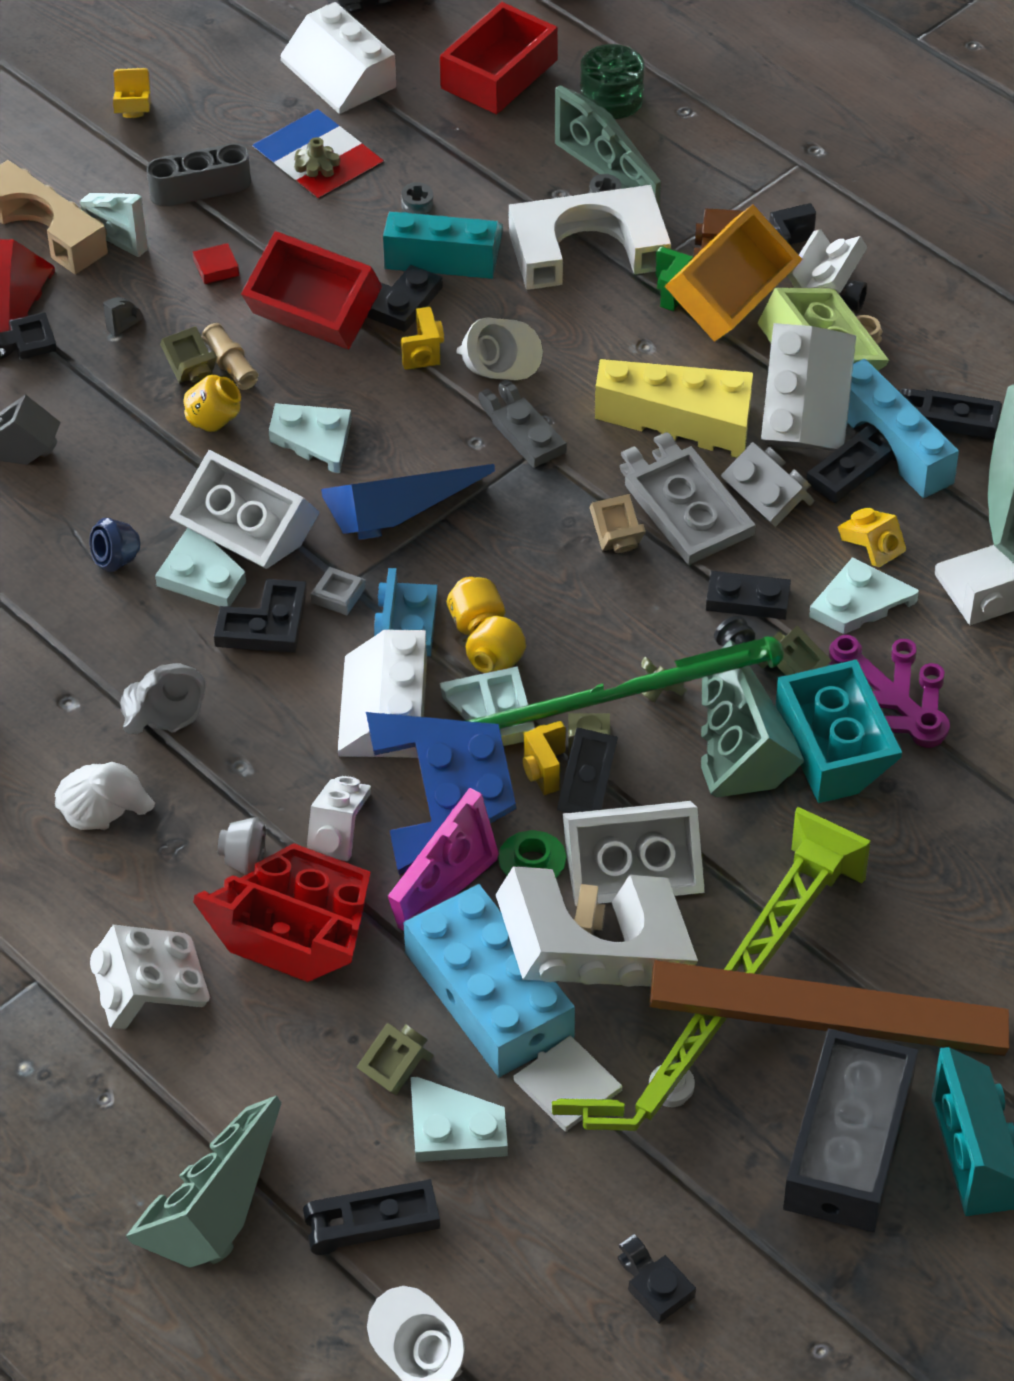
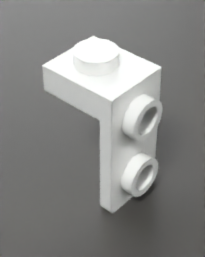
M348 776L331 779L311 805L307 848L338 860L348 861L352 856L356 814L370 796L371 786L360 784L358 779Z

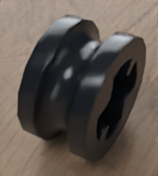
M738 615L723 621L717 627L714 639L718 645L723 647L729 640L736 643V645L753 641L756 634L750 626H747L746 620Z

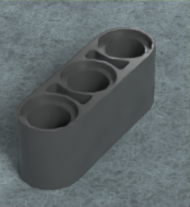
M226 144L154 159L147 165L150 199L156 205L171 206L243 191L251 184L249 151L240 144Z

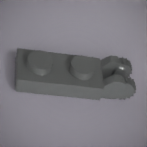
M509 380L498 384L500 395L507 404L505 407H501L498 398L489 389L478 393V400L484 411L492 419L493 425L533 468L567 452V443L525 398H521L518 388Z

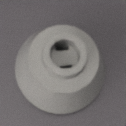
M257 817L230 823L228 830H221L218 855L224 856L226 865L245 875L254 871L255 863L263 860L266 825Z

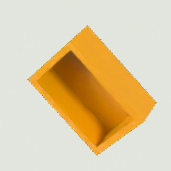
M752 204L735 217L664 287L715 342L731 331L803 259Z

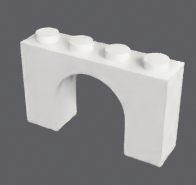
M651 185L509 205V234L526 290L562 285L563 258L558 243L573 233L598 231L618 239L626 249L634 274L655 272L656 252L660 247L671 249V242Z
M513 866L496 893L523 980L614 984L627 987L651 986L652 967L655 960L695 965L698 962L669 879L666 877L630 875L612 901L625 940L624 942H612L593 936L572 919L563 902L553 869Z

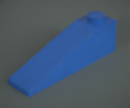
M487 464L321 489V492L342 533L357 532L358 540L382 536L381 528L394 527L495 472V465Z

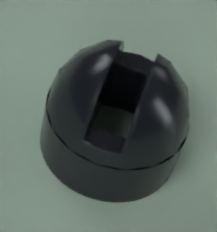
M848 280L843 288L846 289L845 295H840V297L851 310L860 311L865 302L867 283L859 280Z

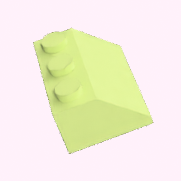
M775 288L757 323L768 337L770 343L772 342L773 323L814 326L856 335L854 363L865 358L879 371L889 361L835 289Z

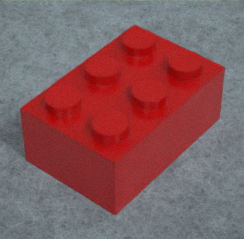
M500 2L440 55L441 89L497 115L558 60V27L511 5Z
M274 231L241 295L253 314L349 350L382 285L372 266Z

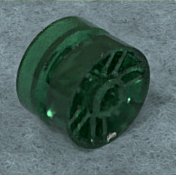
M618 44L597 46L584 54L580 63V95L603 107L614 119L626 118L636 113L643 104L644 60L642 56L634 49Z

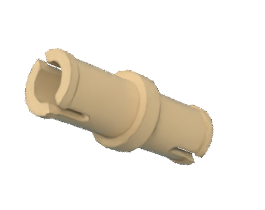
M213 323L203 330V336L201 337L204 343L215 352L218 366L222 370H227L239 389L247 390L253 387L258 381L257 377L259 374L244 357L245 351L240 344L230 339L221 324Z

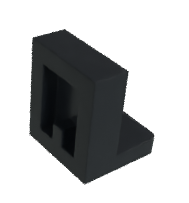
M811 203L770 212L769 222L789 245L808 241L813 231H815L816 211Z

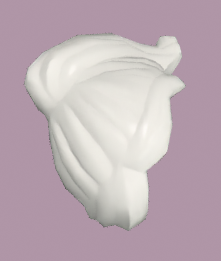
M115 762L85 765L80 769H76L61 780L55 793V807L60 810L72 827L79 830H106L109 828V823L120 817L125 810L135 811L138 815L151 811L155 805L153 799L142 787L137 775L125 765Z

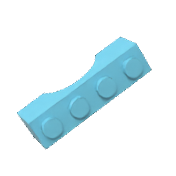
M865 358L854 363L847 423L852 428L866 422L874 425L889 442L897 460L900 476L922 498H926L954 484L959 450Z

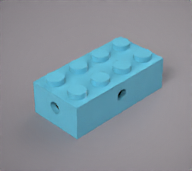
M480 884L404 922L406 955L498 1078L537 1058L539 1052H548L570 1035L574 1038L575 1006L556 982L522 979L502 913Z

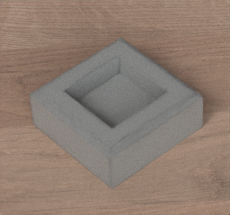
M329 567L312 591L311 602L348 615L366 589L365 579Z

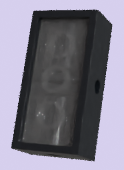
M828 1028L786 1179L783 1210L875 1233L914 1079L918 1049Z

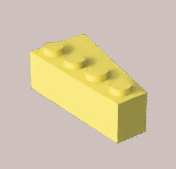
M600 359L595 391V419L638 431H643L647 427L658 430L661 434L668 432L675 441L680 436L698 441V447L713 451L715 446L730 450L731 456L738 458L746 448L753 373Z

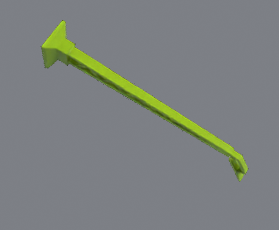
M797 806L791 848L792 851H795L794 863L724 970L737 971L742 964L745 973L760 974L826 885L832 887L840 874L860 883L866 880L871 841ZM801 873L815 879L807 891L800 878ZM791 888H793L797 899L783 901ZM789 915L780 928H778L775 917ZM768 925L771 937L758 939ZM761 953L752 964L749 955ZM695 1013L635 1104L636 1115L633 1119L588 1117L624 1116V1103H620L618 1100L559 1098L556 1101H552V1115L583 1116V1128L586 1130L636 1131L645 1118L652 1120L727 1018ZM706 1020H711L710 1023H709V1024L707 1025V1027H706L705 1021H706ZM699 1029L700 1035L694 1036L697 1030Z

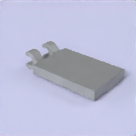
M666 432L654 437V442L659 448L653 450L652 454L657 462L648 465L635 446L621 452L622 458L626 461V463L620 465V470L625 476L626 488L687 565L693 564L755 534V523L692 446L681 450L671 434Z

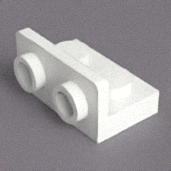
M822 230L813 231L799 254L803 260L788 274V278L794 288L835 289L839 294L868 247L860 236L849 240L838 239L830 243Z

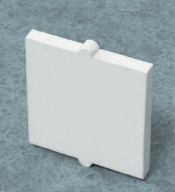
M571 1035L548 1052H539L538 1059L514 1075V1081L565 1132L582 1121L583 1116L552 1115V1101H556L559 1098L610 1100L622 1091V1085Z

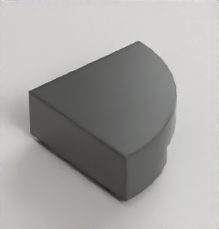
M117 297L103 302L106 328L114 336L119 335L143 319L141 310L126 298Z

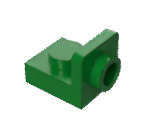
M660 247L656 252L657 290L661 291L660 307L674 311L679 302L664 286L693 259V256Z

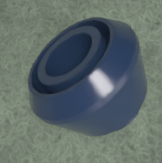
M102 518L94 525L90 533L89 545L92 558L105 571L114 572L135 559L136 554L140 550V537L128 523L111 518Z

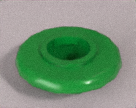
M536 830L518 832L507 838L500 847L498 855L500 868L506 876H508L514 866L553 869L555 878H557L563 871L567 858L564 846L556 837ZM534 851L542 854L543 857L532 861L523 858L522 855L526 852Z

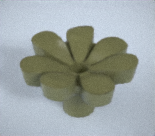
M319 137L310 139L307 149H298L294 156V169L299 173L306 171V175L309 177H316L319 171H321L324 177H330L334 174L333 166L340 165L339 154L334 153L332 147L324 146L323 139Z
M645 656L641 662V667L647 674L666 670L662 666L657 669L652 661ZM680 683L641 694L655 703L663 690H671L682 696L687 689L684 688L685 683Z

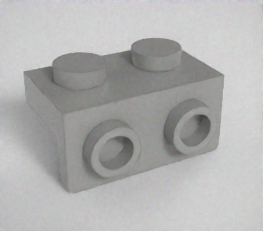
M754 442L721 475L733 489L775 527L801 500L809 506L815 501L806 491L811 485L795 469L788 474L781 468L786 462L773 449L768 447L763 451Z

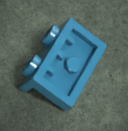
M388 568L387 583H379L378 606L383 607V613L375 614L374 636L383 630H426L427 656H431L438 585L397 583V568Z

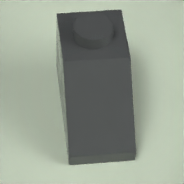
M25 394L0 412V461L27 465L39 456L46 457L57 444L55 436L61 422Z

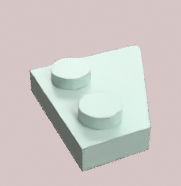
M89 193L80 201L81 210L91 217L99 219L105 226L107 231L106 241L137 257H140L148 250L142 197L140 195Z
M275 403L269 427V440L282 448L294 450L297 455L307 460L314 456L328 463V470L340 473L351 425V410Z
M189 528L186 529L155 575L158 587L219 607H230L246 583L245 571L212 540Z
M852 557L810 606L809 617L842 634H846L860 628L865 622H874L886 617L888 609L905 603L907 607L914 605L918 600L919 590Z
M518 667L440 683L442 698L466 721L528 705ZM533 721L500 729L503 746L524 742V732L535 728Z
M411 1077L416 1162L508 1156L505 1107L419 1077Z

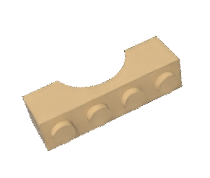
M9 160L0 164V222L2 224L30 220L49 226L47 234L51 258L75 275L108 253L107 231L99 219L91 217L74 202L60 196L51 186L44 185L26 169H21Z

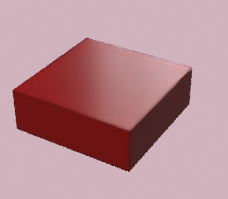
M228 243L193 251L194 263L204 284L239 276V266Z

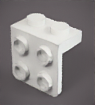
M994 545L940 562L935 566V576L969 625L1014 611V563Z
M113 925L91 955V970L96 976L101 994V1005L105 1009L110 1028L126 1029L145 1002L204 1007L210 999L192 938L186 933Z

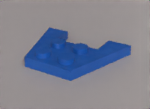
M365 712L374 755L416 747L431 822L389 830L399 875L409 869L469 788L482 794L490 824L517 809L499 724Z

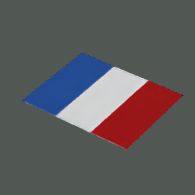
M319 109L252 145L317 198L384 161ZM319 137L323 139L324 146L332 147L334 153L339 154L340 165L333 166L334 174L330 177H324L321 171H319L316 177H309L306 175V171L299 173L294 169L295 152L298 149H307L310 139Z

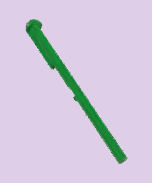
M763 637L675 660L674 662L677 666L675 668L636 677L614 688L604 690L602 683L593 689L467 721L499 724V729H504L767 661L769 666L774 668L781 663L784 649L776 638Z

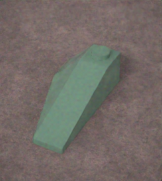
M562 85L556 87L555 144L597 173L610 174L618 178L621 182V189L651 185L660 209V179L613 116L588 98Z
M729 640L722 648L734 646L736 643ZM747 666L702 678V705L707 708V724L702 726L701 737L707 741V754L701 757V769L710 794L717 798L771 790L778 787L787 777L794 774L797 768L804 762V759L793 733L752 668Z
M274 1096L247 1106L210 1143L213 1153L204 1156L194 1165H189L179 1175L184 1183L168 1199L165 1195H159L148 1206L126 1235L128 1240L134 1245L189 1268L209 1261L211 1264H216L227 1257L234 1248L232 1241L243 1228L282 1103L279 1098Z

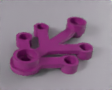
M851 635L837 637L829 647V658L832 660L830 665L857 659L869 685L876 690L873 693L880 708L897 709L903 715L885 716L892 732L909 733L917 745L925 748H932L941 744L948 736L950 728L949 719L938 710L939 689L944 684V669L935 663H928L921 667L919 684L924 689L922 707H920L909 697L911 665L916 660L917 652L916 644L912 640L898 639L892 645L891 658L895 663L893 683L862 655V646L856 638ZM908 651L909 654L903 655L898 652ZM933 675L936 676L937 679H928L926 677Z

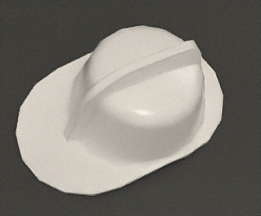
M482 318L471 325L462 341V345L456 349V353L462 355L466 367L477 375L492 379L521 380L527 379L537 371L542 361L543 350L537 333L526 323L509 319Z
M400 1286L387 1290L376 1299L369 1311L367 1323L369 1341L376 1353L402 1381H452L454 1377L460 1376L463 1372L461 1366L465 1355L463 1335L456 1323L430 1296L418 1288Z

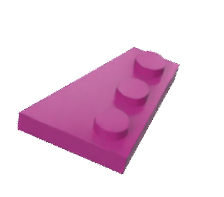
M471 788L468 789L388 895L399 929L404 931L405 921L457 895L498 860L499 852L481 793Z

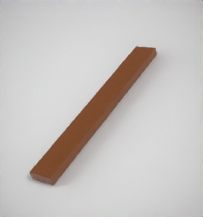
M658 960L654 961L652 967L650 1007L820 1031H828L829 1028L864 1037L944 1048L950 1047L952 1049L1003 1056L1009 1050V1009Z

